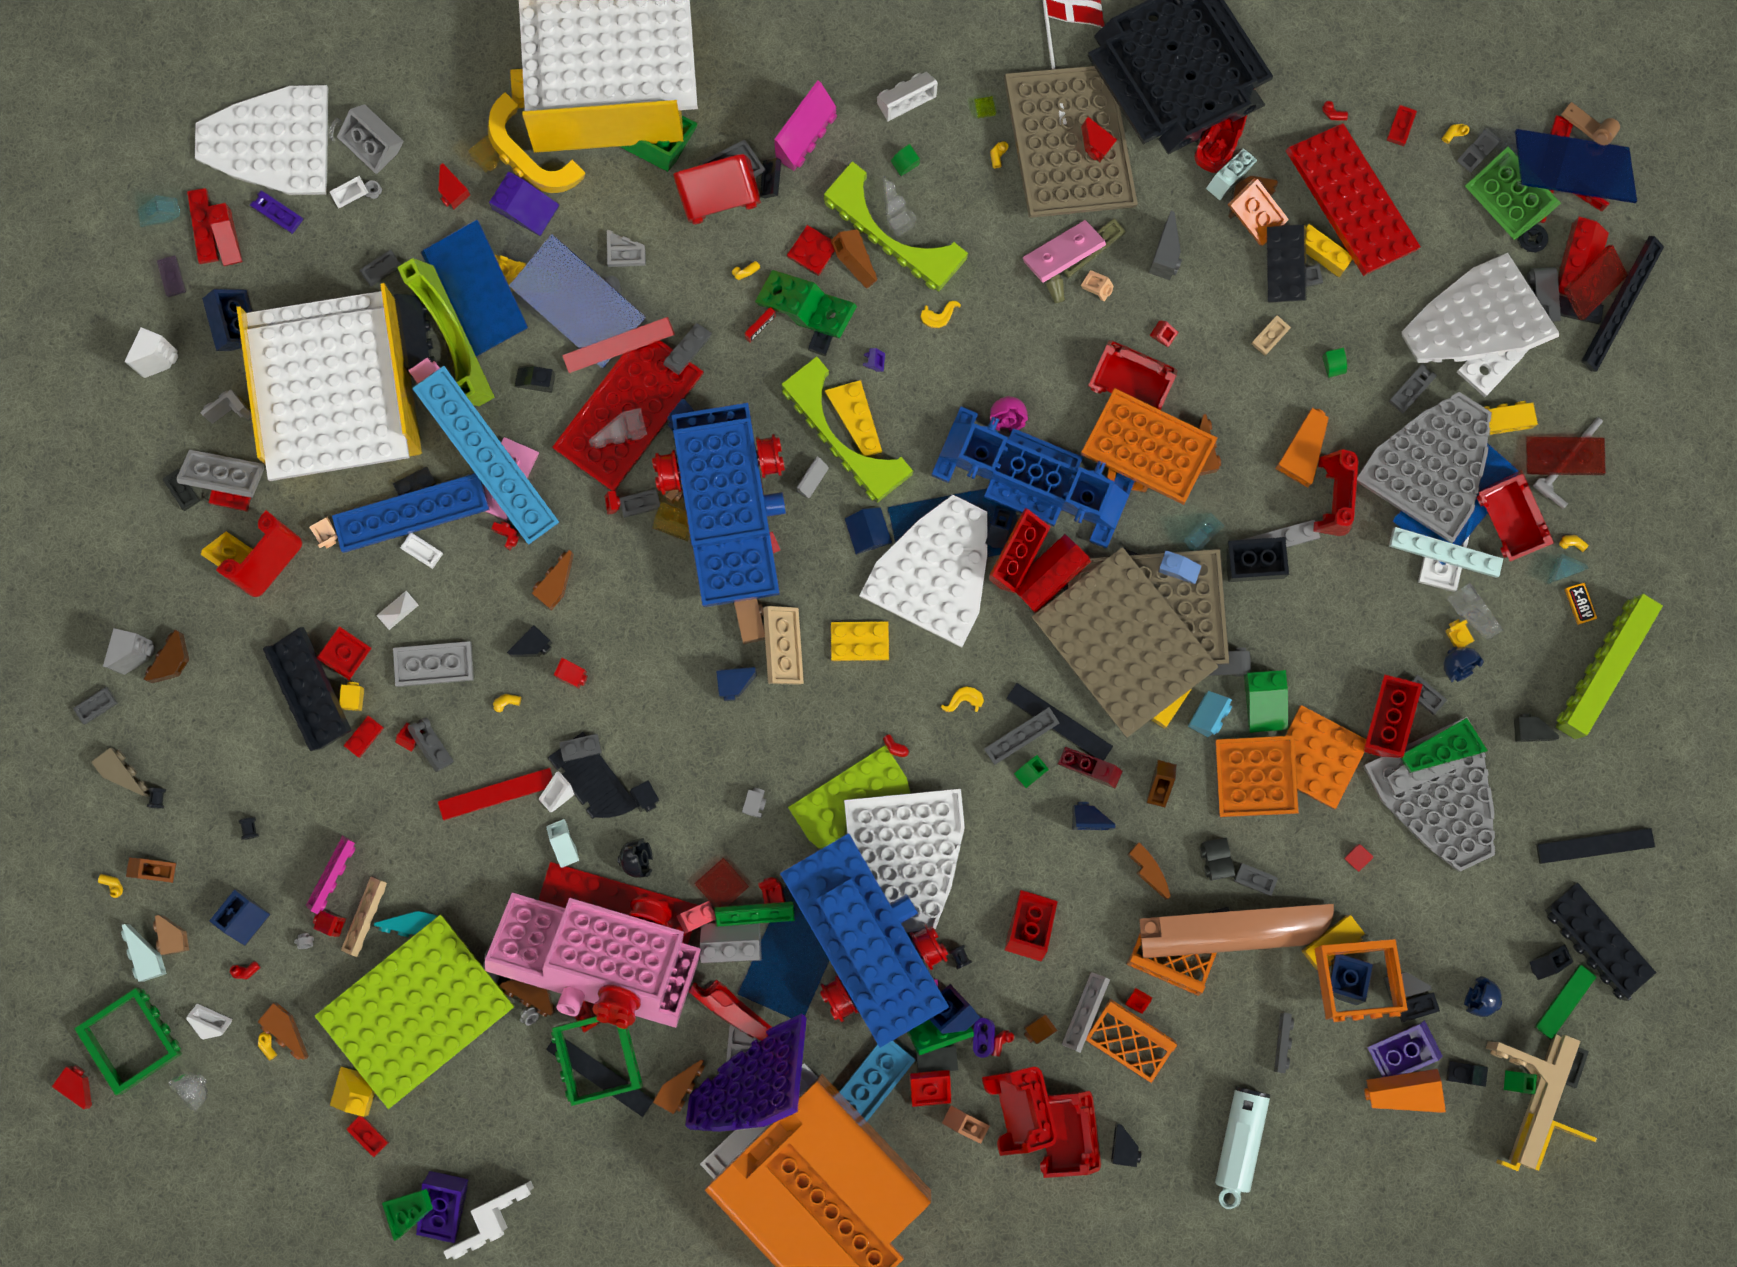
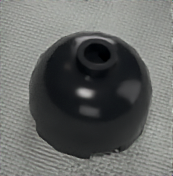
M639 838L623 845L618 856V864L627 875L634 878L650 876L652 869H649V859L653 860L650 844L648 842L645 843L644 838Z

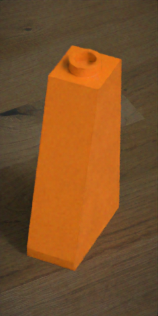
M1314 408L1309 411L1275 468L1307 488L1314 480L1329 419L1325 412Z
M1438 1069L1366 1080L1365 1098L1366 1101L1370 1100L1372 1108L1446 1112L1442 1082Z

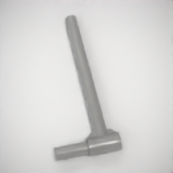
M1598 417L1546 479L1539 478L1533 484L1536 490L1546 498H1550L1562 509L1568 503L1554 492L1552 483L1602 424V419Z

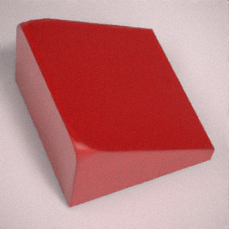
M1159 321L1150 336L1166 347H1169L1179 332L1167 321Z
M406 722L397 734L395 743L412 752L417 743L408 730V725L410 724Z
M1357 844L1344 859L1359 872L1374 857L1362 845Z

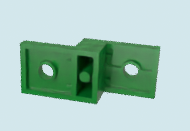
M775 270L771 271L755 301L759 306L771 307L774 311L787 314L798 326L839 339L857 308V305L853 302L825 294L814 282ZM780 289H782V292H781L780 294H777V295H776V293H777ZM833 313H836L834 318L829 319Z

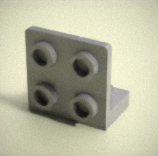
M232 390L221 393L219 399L205 405L200 412L212 424L231 410L237 413L240 418L243 416L247 420L252 418L249 408Z

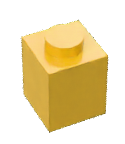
M347 682V685H341L339 704L342 710L362 711L364 688L356 682Z

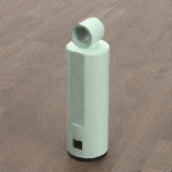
M1239 1086L1235 1087L1215 1180L1218 1186L1223 1187V1191L1219 1195V1202L1226 1209L1237 1207L1241 1202L1240 1193H1248L1251 1190L1270 1100V1094ZM1227 1193L1234 1195L1235 1201L1233 1204L1226 1202L1225 1196Z

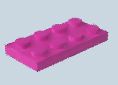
M343 835L305 905L311 912L316 914L320 910L323 911L326 907L328 894L334 891L338 875L341 876L343 874L347 858H351L355 851V843Z

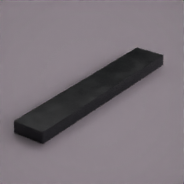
M1018 683L1015 684L1006 700L1032 717L1050 707L1060 723L1053 727L1052 730L1095 758L1104 761L1113 748V745Z
M1652 828L1538 844L1536 847L1539 864L1654 848L1655 843Z
M565 1038L571 1067L603 1090L629 1083ZM551 1041L546 1050L556 1057V1043L553 1044ZM639 1089L613 1095L614 1098L641 1117H644L654 1102L651 1097Z

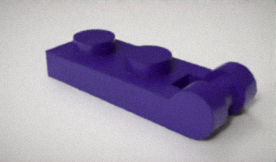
M260 190L257 194V199L252 201L249 206L293 234L303 221V218ZM264 201H266V205L262 207L261 205Z

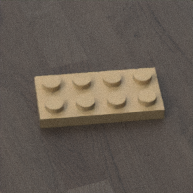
M763 607L768 684H804L799 609L792 607Z

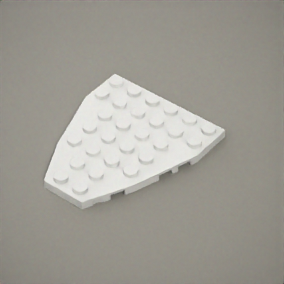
M327 85L288 86L233 104L196 122V161L207 164L211 168L222 171L235 179L255 185L259 184L271 190L282 191L288 195L327 194Z
M1506 253L1473 267L1428 303L1402 331V337L1418 363H1427L1429 361L1442 362V359H1454V362L1486 358L1487 354L1498 353V356L1505 355L1504 352L1517 350V353H1520L1559 337V332L1510 255Z
M955 495L949 497L919 519L876 562L859 597L962 648L980 610L987 560V544H985L987 539V511Z
M961 789L844 800L847 833L851 835L888 901L891 903L907 894L918 914L902 923L906 932L919 931L924 928L925 923L928 927L933 926L936 929L952 887L965 829Z

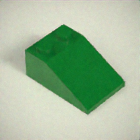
M1286 670L1255 672L1244 675L1249 733L1288 730Z

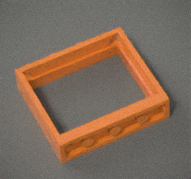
M1396 939L1321 945L1314 949L1326 1020L1333 1019V1022H1343L1345 1018L1352 1017V1021L1363 1020L1364 1016L1378 1019L1382 1018L1383 1014H1389V1017L1401 1016V1012L1408 1010ZM1384 951L1393 1007L1336 1012L1327 956Z

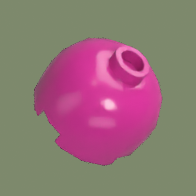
M1005 396L1000 398L991 407L990 421L992 417H995V420L996 418L999 419L996 430L999 431L1000 428H1009V432H1012L1013 428L1019 430L1025 426V422L1028 420L1026 406L1015 397Z

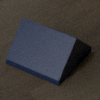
M881 507L862 509L845 518L856 555L892 544Z

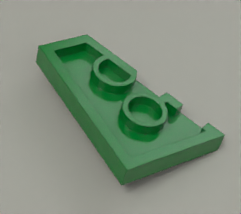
M930 1020L907 1032L919 1055L974 1037V1031L971 1027L966 1031L942 1034Z
M427 1189L382 1203L394 1241L400 1239L433 1209Z

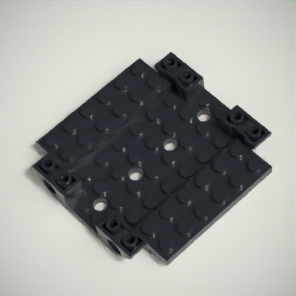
M1147 0L1111 18L1094 35L1100 47L1088 52L1090 61L1142 144L1161 136L1159 142L1168 155L1200 139L1202 131L1228 118L1234 122L1265 106L1258 92L1254 89L1271 81L1273 75L1224 0ZM1153 15L1156 16L1158 20L1153 22L1150 21L1148 17ZM1174 45L1177 49L1170 51L1167 49V46ZM1187 74H1193L1195 76V79L1188 80L1185 76ZM1210 103L1214 106V109L1207 110L1204 105Z

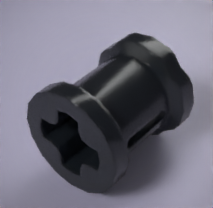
M148 788L150 796L147 808L164 809L163 798L167 789Z
M255 817L238 820L239 824H241L243 835L241 840L259 837V834L256 833Z
M965 945L949 951L957 965V970L972 963V960H969L964 950Z

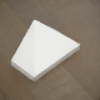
M360 176L331 190L330 194L339 209L368 194V191Z
M405 591L382 610L377 617L390 630L419 605Z
M558 771L539 797V800L549 812H553L574 795L570 783Z
M196 1004L187 1016V1021L201 1039L223 1035L232 1022V1019L199 1004Z

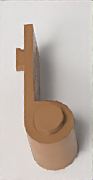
M1572 102L1561 114L1600 145L1610 144L1620 130V124L1617 120L1608 118L1600 124Z

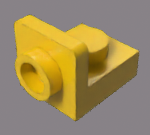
M1458 619L1450 623V628L1445 630L1454 647L1457 646L1459 648L1474 642L1472 635L1465 625L1468 623L1467 620L1460 622Z

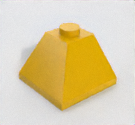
M341 1067L330 1106L347 1113L365 1117L369 1115L375 1092L357 1070Z

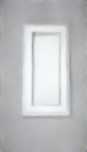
M413 533L408 535L400 547L403 551L431 569L434 568L443 555L441 551Z

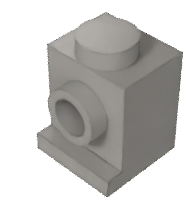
M754 788L753 791L748 790L742 813L762 818V814L759 811L764 810L767 799H764L765 791Z

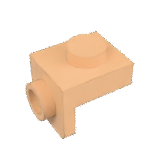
M328 517L310 526L319 542V548L325 546L327 549L336 544L337 533Z

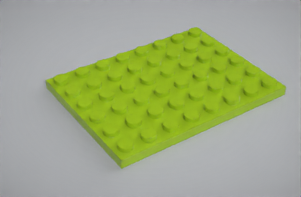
M439 915L317 1013L315 1018L387 1109H390L515 1006L488 972L485 971L481 963L445 918Z

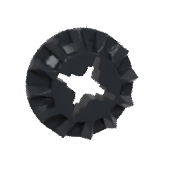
M1536 224L1519 236L1518 241L1521 244V248H1524L1527 252L1536 253L1546 247L1548 234L1541 225ZM1538 234V236L1535 239V242H1528L1530 236H1536Z

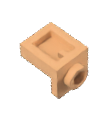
M1091 270L1081 284L1084 290L1098 295L1102 301H1105L1111 295L1114 287L1109 277Z

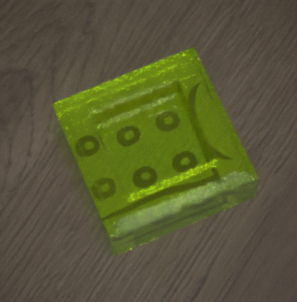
M993 96L974 99L978 119L996 115Z

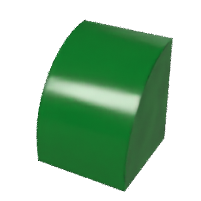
M909 144L895 154L891 163L899 175L902 176L919 166L920 158Z
M1344 348L1325 352L1322 359L1328 378L1346 374L1347 358Z
M1036 755L1017 770L1014 775L1027 788L1049 769L1039 756Z
M1505 1070L1504 1090L1535 1094L1537 1075Z

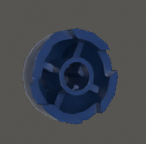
M1455 646L1447 652L1448 655L1443 665L1449 680L1453 682L1456 679L1459 682L1472 675V670L1477 665L1481 667L1484 660L1471 647L1463 646L1458 648Z
M1480 976L1476 979L1478 983L1474 989L1469 988L1464 1005L1468 1006L1466 1012L1479 1017H1488L1501 1008L1502 995L1500 988L1495 982Z

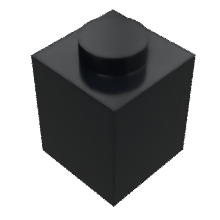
M649 780L632 788L629 792L640 813L644 810L646 813L657 808L656 804L660 801Z

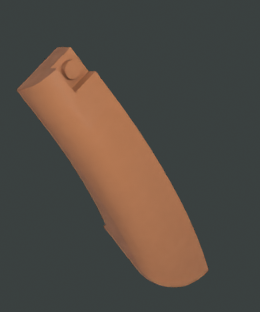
M1334 904L1139 919L1143 958L1307 945L1319 939L1328 929L1333 917Z

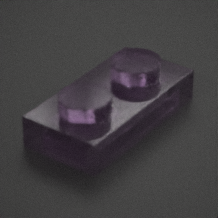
M174 255L157 260L166 296L169 298L186 293L177 257Z

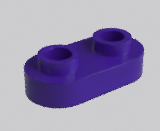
M980 1018L974 1024L973 1051L980 1058H987L994 1052L995 1025L989 1018ZM985 1024L988 1026L987 1031H984L983 1026ZM984 1044L987 1045V1050H986V1051L983 1050V1045H984Z

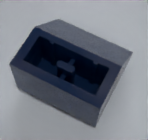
M234 890L209 921L223 933L246 946L271 914L241 890Z

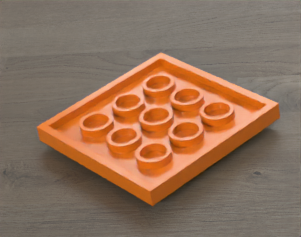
M1300 705L1285 736H1294L1297 790L1335 810L1364 754L1363 751L1367 739Z
M1294 736L1216 740L1220 817L1299 814Z

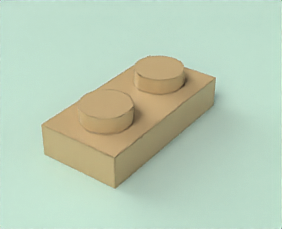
M1276 316L1251 344L1266 356L1291 327L1280 317Z

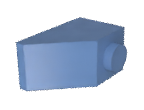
M1165 551L1159 573L1196 584L1201 565L1184 556Z

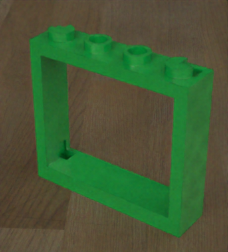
M141 988L133 989L74 1028L115 1095H122L182 1055L181 1048L178 1045L180 1043L176 1039L173 1040L170 1035V1027L167 1023L161 1021L159 1017L161 1016L160 1011L156 1006L151 1005L149 994ZM135 998L167 1049L168 1054L124 1083L89 1027Z
M597 1016L552 1028L551 1040L553 1044L556 1043V1060L558 1063H561L562 1071H560L562 1082L566 1083L567 1090H565V1096L568 1102L571 1103V1106L636 1090L643 1086L629 1027L626 1029L617 1027L631 1083L582 1096L578 1095L563 1031L599 1022L596 1019Z

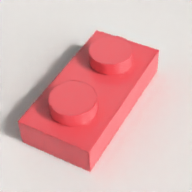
M709 901L677 915L684 933H688L716 919L715 912Z

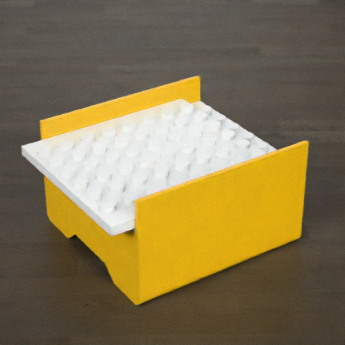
M519 0L523 69L510 70L512 99L519 105L518 108H525V111H522V115L534 153L631 146L639 140L648 141L652 144H656L658 141H669L670 143L683 141L681 110L698 109L690 0Z
M384 283L380 284L381 291L250 313H246L241 306L237 307L257 458L266 465L269 481L410 458L409 456L422 454L411 376L404 365L395 299Z

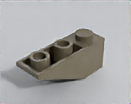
M109 748L91 762L103 778L142 796H149L147 792L148 786L144 781L138 780L135 776L137 774L133 766L126 764L124 761L126 757L121 750Z

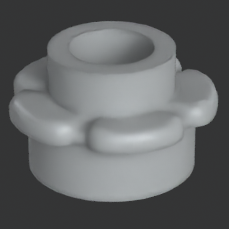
M371 180L364 184L368 191V194L365 195L366 197L375 199L381 194L382 188L378 182Z
M308 933L298 935V939L294 941L298 949H307L313 946L314 937Z
M534 1007L523 1009L520 1021L527 1026L534 1024L539 1018L537 1010Z

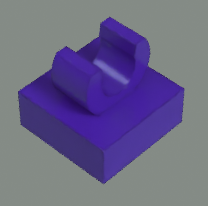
M870 348L869 352L864 353V356L869 359L868 363H863V366L871 368L876 372H884L885 353L877 348Z

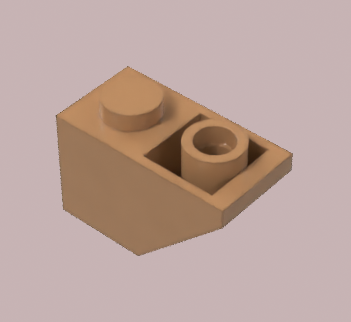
M162 915L155 916L153 927L154 931L158 934V940L156 941L158 952L161 955H170L189 951L187 932L167 917Z

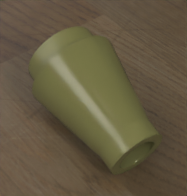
M1055 275L1047 280L1045 284L1054 300V304L1065 301L1063 278L1061 279L1060 275Z

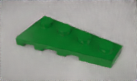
M1465 718L1404 753L1401 760L1409 773L1485 753L1488 750L1469 720Z

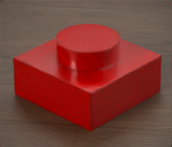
M608 491L604 496L607 515L615 514L620 507V498L616 496V491Z
M1135 988L1125 1005L1143 1014L1153 997Z

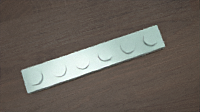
M1397 527L1393 528L1389 547L1495 578L1500 576L1503 558Z

